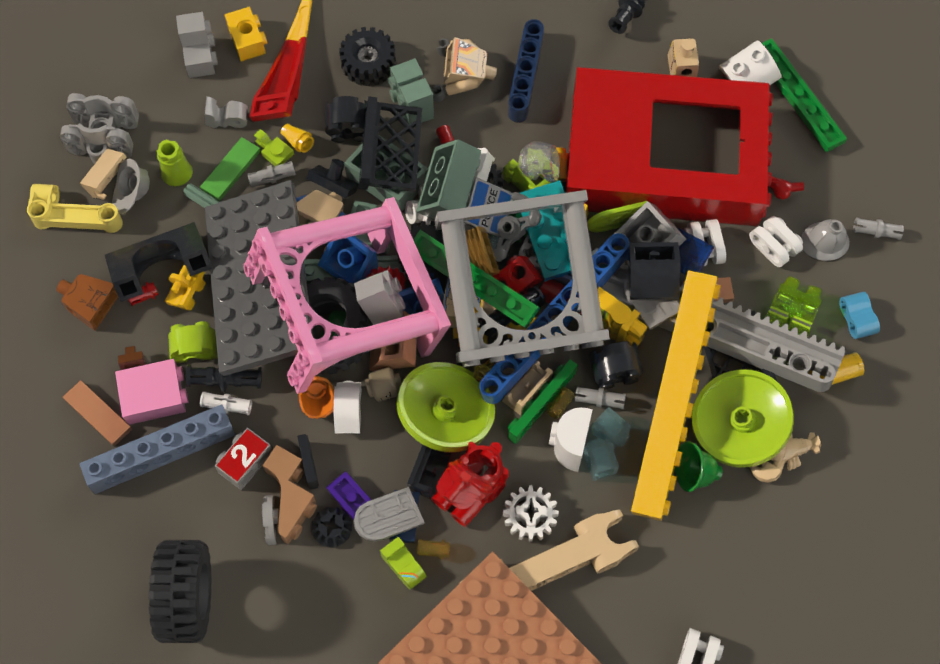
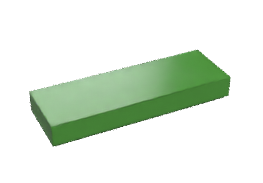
M241 137L200 186L201 190L216 200L221 201L261 152L260 148Z

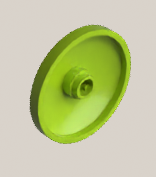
M433 362L417 367L406 376L399 389L396 405L402 425L418 442L438 451L461 452L468 449L469 442H474L478 445L487 436L494 422L495 404L485 402L479 387L481 379L473 372L456 364ZM487 388V389H486V392L489 393V394H491V392H490L489 389Z
M733 370L715 377L700 391L692 411V426L700 446L716 461L733 467H752L771 460L787 444L794 425L792 404L784 388L772 377L754 370Z

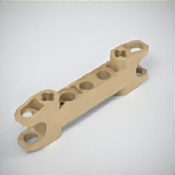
M619 509L595 514L582 520L574 526L578 537L514 565L509 569L533 591L591 563L597 573L607 571L636 552L639 545L636 540L617 544L609 539L607 529L622 520L623 514Z

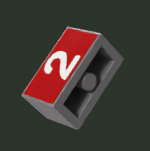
M249 428L235 436L232 442L233 445L227 452L223 451L218 456L215 464L217 472L240 490L258 472L273 451L268 442Z

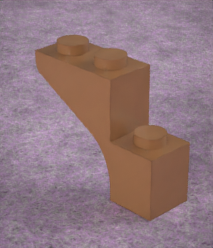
M276 445L263 464V468L266 474L273 477L281 485L278 532L281 539L289 545L292 539L296 540L303 529L301 525L306 517L310 518L313 515L317 505H315L316 500L313 494L294 484V482L298 483L305 472L302 459Z

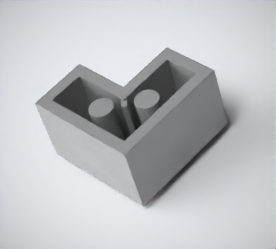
M203 12L176 16L178 35L183 47L188 77L194 78L215 74L214 65H218L216 51L212 52L215 40L210 21L205 20Z
M388 270L354 283L357 302L373 325L404 317L403 309H405V303L401 295H399V292L402 291L400 282L397 277L393 278Z

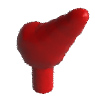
M771 178L769 187L772 188L774 195L779 199L789 198L791 192L804 191L803 182L790 183L784 179Z

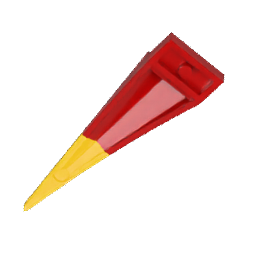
M312 0L301 1L288 36L271 70L253 98L249 118L253 122L290 117L292 114L294 102L298 100Z

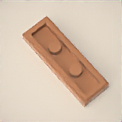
M81 380L63 396V399L113 447L132 430L121 417Z

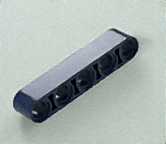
M531 19L524 25L508 104V116L513 122H523L527 119L544 34L543 23L536 19Z

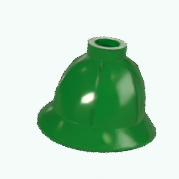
M686 441L679 446L678 451L683 453L680 466H675V474L680 487L684 491L692 492L697 488L707 487L714 480H720L723 468L717 464V461L710 454L701 451L693 442Z

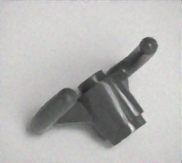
M517 192L511 195L514 201L528 199L527 196ZM539 210L530 211L529 216L521 218L505 216L500 219L497 227L500 238L496 249L492 250L497 262L506 258L510 246L526 235L527 228L537 226L540 223L542 215Z

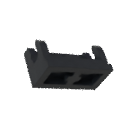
M422 444L407 482V487H409L410 491L420 492L421 496L431 499L437 492L438 481L446 470L451 453L434 450Z

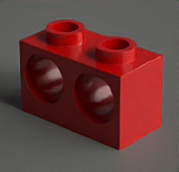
M515 255L506 262L507 266L499 274L492 276L501 283L504 281L507 287L520 295L527 293L530 287L536 286L544 280L527 256ZM521 267L525 270V275L522 279L518 276V270Z

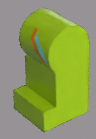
M399 536L380 550L383 560L409 590L427 578L425 572L414 560L415 558L405 547Z

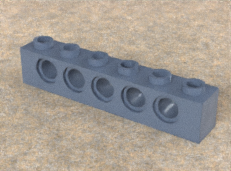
M223 404L79 464L87 486L94 494H97L235 436Z

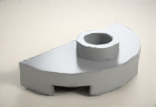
M265 495L263 497L264 503L262 504L265 541L267 545H277L276 524H279V508L275 509L274 495Z

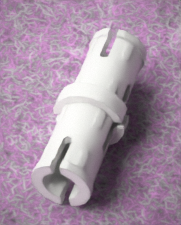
M202 392L200 398V407L214 408L223 404L226 413L229 411L250 415L252 409V400L231 397V394L218 395Z

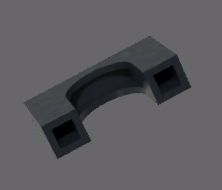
M195 222L105 254L110 277L120 302L144 294L140 277L148 267L157 262L167 259L181 260L185 263L190 276L213 268Z

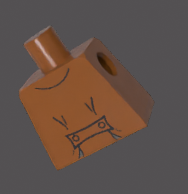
M79 274L73 283L63 279L57 286V292L64 295L61 302L66 310L94 331L97 330L118 298L113 283Z

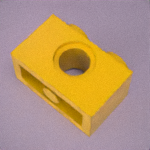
M250 7L224 14L240 61L266 54L264 45L268 44L264 31L259 32L258 27H261L257 14H252Z

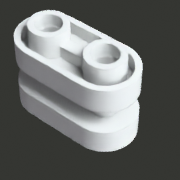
M769 217L763 222V227L758 226L749 234L754 246L777 267H782L789 261V256L794 257L803 250L801 237L793 233L786 226L784 220L779 217Z
M707 220L705 228H701L699 222L688 223L687 228H684V237L686 238L685 241L689 242L690 262L694 263L696 267L706 266L708 258H712L714 264L725 263L726 249L718 220ZM704 237H707L709 249H706Z
M690 628L686 635L678 664H692L695 650L703 652L700 664H714L715 660H720L724 646L720 645L721 639L710 635L707 642L699 640L700 631Z

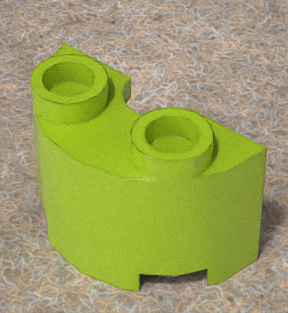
M200 321L195 323V325L184 326L176 324L171 326V332L168 334L170 359H174L176 363H184L193 358L201 360L218 358L216 331L209 326V322Z

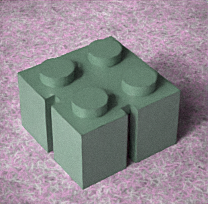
M416 59L390 67L391 77L388 78L391 87L389 93L393 103L397 102L398 105L422 108L421 123L434 119L433 93L425 78L418 80L423 77V73ZM406 114L403 116L409 125L416 121V115Z

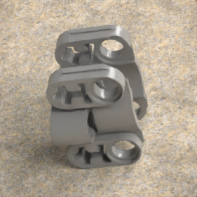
M72 93L68 96L66 108L72 121L78 124H69L61 128L60 139L69 153L85 155L88 152L93 164L98 161L107 148L122 152L127 158L132 156L134 144L130 134L119 128L134 129L137 127L139 113L133 100L124 96H118L111 101L107 97L100 95L86 97L77 93Z

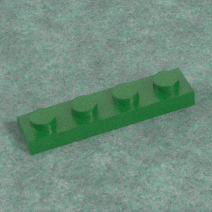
M570 359L566 365L561 364L554 372L555 378L550 383L548 381L545 382L540 388L538 398L535 401L531 399L523 409L525 413L521 418L516 417L510 423L508 439L516 445L576 375L578 365Z

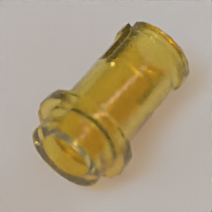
M487 358L482 364L477 365L473 373L475 380L481 382L497 362L490 363V358Z
M563 387L554 401L547 405V413L554 419L562 417L565 414V409L575 398V394L570 389Z
M419 539L418 556L440 557V560L449 558L450 542H445V539H442L441 542Z

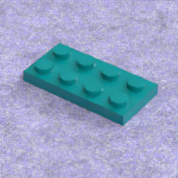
M560 180L520 192V194L528 198L565 193ZM553 208L539 210L542 215L540 223L537 226L526 229L545 282L572 273L563 213H554ZM530 211L521 212L522 217L529 216Z

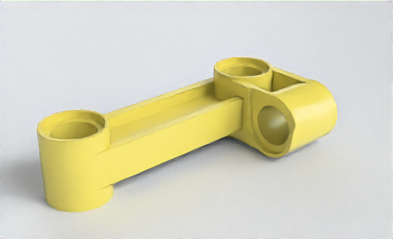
M32 184L27 213L34 226L38 229H47L49 227L104 230L108 233H115L122 228L123 221L114 204L106 203L101 206L59 204L60 191L58 186L49 184Z

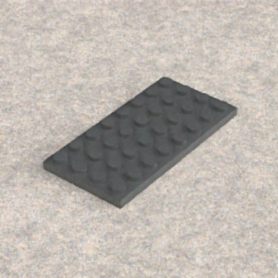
M289 180L205 207L209 260L213 267L210 269L218 366L219 373L223 376L295 356L298 353L296 344L292 343L289 338L287 322L283 321L280 316L278 300L273 298L271 294V283L268 276L264 277L262 283L253 285L250 277H247L244 272V263L246 262L257 229L268 227L269 232L272 233L300 226L295 185ZM302 248L296 250L299 254L303 252ZM286 254L280 255V259L284 264L292 266L296 264L293 257ZM303 261L300 270V285L302 293L309 304ZM287 272L289 275L288 278L293 279L292 273ZM304 315L307 319V324L311 322V318L308 315Z

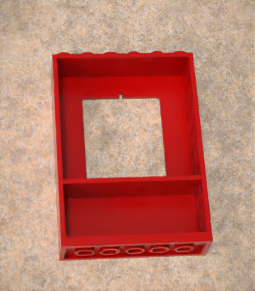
M577 67L573 95L566 193L586 190L588 200L584 204L588 205V212L600 213L614 208L649 201L657 206L668 219L702 222L717 219L719 223L759 226L761 219L766 217L767 207H770L771 193L767 192L772 178L771 172H768V166L771 165L772 152H768V146H771L772 132H769V126L772 124L773 114L769 112V106L772 105L773 93L769 92V83ZM653 103L740 110L739 141L743 142L739 144V174L651 167L650 149Z

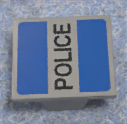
M475 177L467 207L513 201L511 198L512 193ZM509 214L467 220L464 223L473 228H486L487 233L500 238L497 231L500 219Z

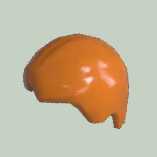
M314 376L307 391L299 393V403L302 412L312 419L326 418L334 412V386L327 378Z

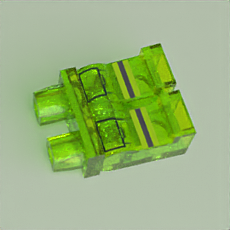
M789 276L784 284L781 283L765 317H770L771 324L779 320V327L784 326L788 318H791L788 324V331L796 327L798 328V335L806 331L808 338L822 301L820 299L821 289L809 285L806 293L799 291L797 288L800 281Z

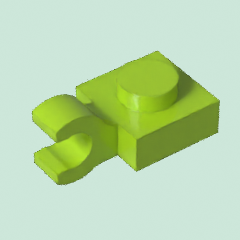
M261 129L254 134V137L257 138L255 142L263 148L261 151L262 156L274 166L286 163L294 155V150L278 137L272 141Z

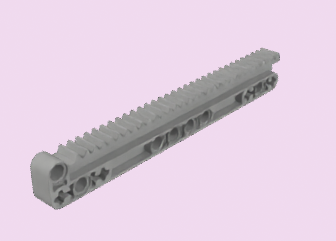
M527 235L519 250V255L527 256L542 276L530 238ZM595 248L592 251V256L598 251L599 248ZM602 262L599 263L597 266L600 268H606L609 265L607 263ZM624 262L603 285L602 289L627 305L632 312L634 307L627 299L623 290L624 280L628 275V265H625ZM572 273L555 278L554 280L567 285L572 280ZM685 283L680 287L679 299H676L679 304L681 302V297ZM720 298L717 302L713 299L711 308H716L713 323L708 322L707 328L711 329L707 347L758 368L771 371L775 375L814 391L825 392L829 390L844 357L845 347L842 346L839 350H836L835 343L826 346V339H822L818 343L816 342V335L808 339L806 331L798 335V328L796 327L788 331V324L779 327V320L771 324L769 316L761 320L759 312L751 316V309L742 312L741 305L734 309L733 302L731 301L724 305L723 298ZM677 315L658 325V327L673 332ZM793 365H800L804 370H796Z

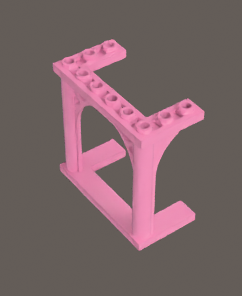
M394 197L385 199L382 207L270 233L268 227L257 229L246 262L244 263V272L247 277H250L253 285L262 283L265 276L269 278L271 294L273 298L278 300L280 316L283 321L287 322L289 338L292 343L296 344L298 353L287 374L288 381L292 387H295L297 394L306 392L314 376L324 369L366 351L417 337L416 346L421 358L429 356L451 326ZM368 233L374 250L379 254L386 251L392 240L423 312L364 328H346L330 323L309 306L302 293L300 285L302 263L311 251L331 241ZM302 248L303 252L299 254L296 250ZM286 254L293 257L296 264L293 266L284 264L280 259V255ZM287 272L292 273L293 279L288 278L289 275ZM304 315H308L311 318V322L307 324V319ZM316 325H321L324 328V336L320 339H314L311 334V329ZM331 332L338 334V336H333L332 340H329Z

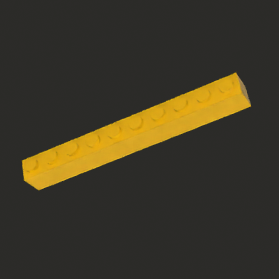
M689 270L687 272L631 513L634 515L662 521L663 515L668 516L671 501H668L667 497L669 491L674 492L677 477L673 476L674 467H679L683 452L678 450L680 442L686 441L688 428L684 427L686 417L691 418L694 406L693 403L689 402L691 394L697 393L699 379H695L697 369L702 370L705 356L701 355L702 346L707 347L710 332L706 331L708 322L713 323L716 308H711L713 299L718 300L721 285L717 284V276Z

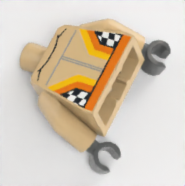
M454 37L450 43L446 38L439 40L438 54L446 56L443 84L446 87L443 88L442 85L438 84L433 87V93L441 92L433 96L436 102H442L446 98V94L450 96L478 88L484 78L494 80L497 68L486 65V51L480 49L470 39Z

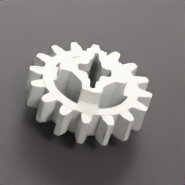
M529 485L526 492L520 487L519 495L512 492L510 494L512 501L506 500L505 507L508 509L503 510V516L509 517L505 520V526L512 525L510 533L513 535L518 532L519 540H522L524 536H528L529 542H532L533 536H537L539 540H542L543 532L550 535L552 530L549 526L556 527L557 521L553 518L558 517L559 511L552 510L556 507L557 502L549 501L551 494L543 495L541 487L535 492L532 485ZM526 499V501L521 506L516 507V505L520 501ZM536 500L540 501L544 506H541ZM529 505H531V510H533L534 514L532 522H530V517L527 513ZM517 521H521L526 526V528L518 524ZM540 521H545L542 526L536 528Z

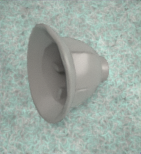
M827 219L808 226L801 235L804 252L817 260H836L842 257L849 249L850 242L846 229L838 220Z

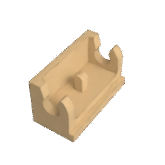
M108 148L80 182L92 198L102 200L106 198L107 195L102 193V191L116 175L121 163L127 158L126 155Z
M536 361L502 400V402L521 416L527 403L531 399L535 401L540 395L538 392L543 384L547 381L549 383L552 381L553 371L548 367L543 370L539 366V361Z

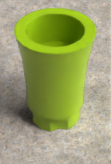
M166 139L160 142L157 158L161 168L162 180L170 186L184 185L192 177V166L186 160L181 147L176 141Z

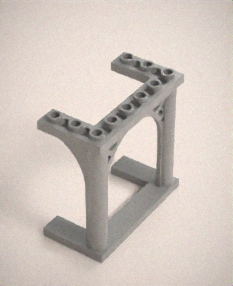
M586 190L437 212L435 228L436 230L442 229L460 344V352L455 354L456 363H462V367L479 365L480 360L490 358V363L505 361V355L514 354L515 359L530 357L529 352L539 350L540 355L555 353L554 348L563 346L564 351L579 349V344H581L582 349L602 346L604 345L603 340L610 339L608 329L604 330L584 206V203L588 200ZM553 208L554 213H563L572 270V290L567 305L553 321L540 328L515 330L502 326L484 312L475 295L464 221ZM578 303L577 311L581 310V315L572 311L571 307L573 304ZM566 316L575 318L579 323L578 330H568L563 324V318ZM477 318H482L486 321V324L477 331V325H480ZM556 326L559 327L561 332L564 333L566 336H562V334L558 332H555V335H552L551 328ZM489 328H496L498 331L496 341L492 344H485L483 341L485 331ZM530 332H533L535 334V338L533 340L529 339L528 337ZM540 333H541L546 339H540ZM504 334L512 335L511 342H509L508 339L504 341L501 346H499ZM523 336L525 342L519 343L520 339Z

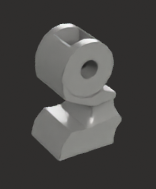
M206 97L205 126L212 128L222 126L226 128L229 125L234 128H243L247 125L246 114L248 113V106L239 101H229L223 108H219L216 104L217 100Z

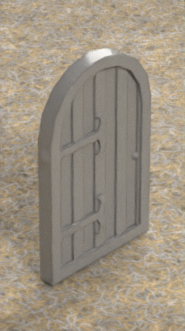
M628 275L626 276L623 287L624 293L634 309L640 313L639 316L648 326L649 330L678 314L680 304L676 299L630 300Z
M409 487L364 503L358 508L354 517L356 531L361 537L369 541L384 540L425 523Z

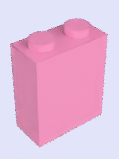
M174 359L115 372L122 417L128 425L186 412L185 403H189L186 389H182L181 381L185 380L182 366L178 367Z

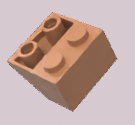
M403 311L404 317L410 315L406 311ZM417 337L370 350L369 370L374 371L385 367H391L392 369L415 367Z

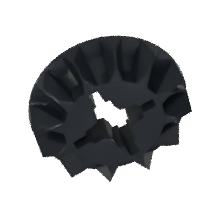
M326 507L321 512H317L314 520H312V535L322 546H340L351 535V519L347 512L338 507ZM335 518V524L340 529H333L328 536V529L324 524H330L331 520Z

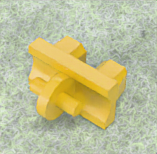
M183 265L179 275L172 273L169 280L173 283V286L165 302L168 305L191 311L195 305V300L192 298L195 291L203 290L206 284L203 279L205 271L190 276L186 265Z

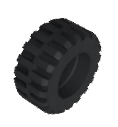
M324 277L322 281L319 278L311 280L312 283L307 285L309 306L319 316L338 310L346 312L343 327L364 328L373 325L357 302L354 284L347 283L345 279L337 278L335 281L333 277ZM363 353L339 361L319 374H324L325 370L329 374L338 373V369L348 370L350 369V364L354 362L357 364L362 360L360 357Z
M164 540L157 545L154 552L149 579V621L152 627V635L160 643H198L204 639L207 633L211 610L212 568L209 548L201 540Z

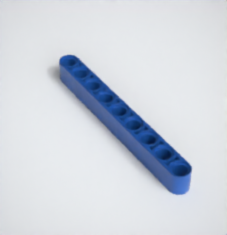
M622 233L610 236L592 256L597 289L598 287L602 288L627 260L629 240ZM620 245L623 246L624 249L616 251L613 249V247ZM603 262L607 263L609 266H607L606 268H600L597 265ZM572 280L527 330L540 328L552 321L550 318L553 315H559L567 305L566 300L571 295ZM578 303L572 305V311H575L577 313L581 311H577ZM571 316L564 317V326L567 327L574 318ZM557 326L551 328L552 335H555V332L562 333ZM530 332L528 335L529 339L533 340L535 338V334ZM523 336L520 339L519 343L525 342ZM539 350L531 351L530 357L515 359V355L511 354L505 355V361H498L480 382L479 387L485 402L489 404L500 402L541 356ZM506 368L514 369L511 375L502 374ZM490 386L498 387L497 391L492 394L487 393L486 389Z

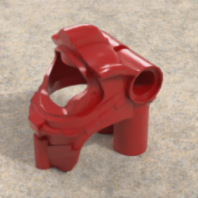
M469 442L466 453L460 459L450 462L449 467L438 481L437 492L431 498L432 501L446 512L452 505L456 508L451 513V516L463 527H467L485 504L494 501L506 486L509 470L503 466L500 457L502 451L501 444L492 442L490 446H477L474 442ZM486 465L488 469L483 473L482 476H480L485 468L484 466Z

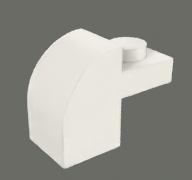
M338 382L334 387L335 433H360L361 382Z

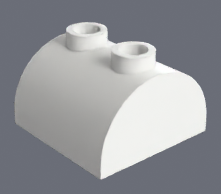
M758 40L719 65V69L727 80L761 82L771 85L782 78L775 61Z
M575 408L566 412L559 422L553 421L549 445H554V453L557 460L569 470L579 471L593 409Z

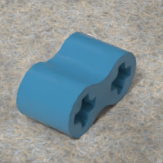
M863 291L840 298V309L847 321L849 332L853 339L880 332L879 320L872 310L871 302L866 292Z

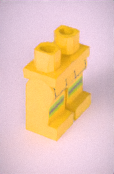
M598 287L604 330L608 329L609 337L612 340H616L615 343L629 341L631 346L633 342H636L638 347L648 328L647 325L638 320L640 313L635 309L631 312L627 305L601 287Z

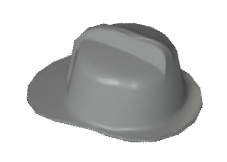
M133 159L124 160L118 169L112 203L117 207L119 214L129 211L135 201L140 200L149 189L150 179L148 171L139 168V165Z

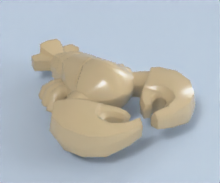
M791 433L785 447L771 459L774 461L773 464L767 461L761 464L762 467L760 468L757 466L750 467L753 476L761 482L769 483L776 481L780 477L786 462L789 471L801 466L798 456L807 453L809 450L815 454L820 452L821 442L819 436H815V433H810L808 439L793 438Z

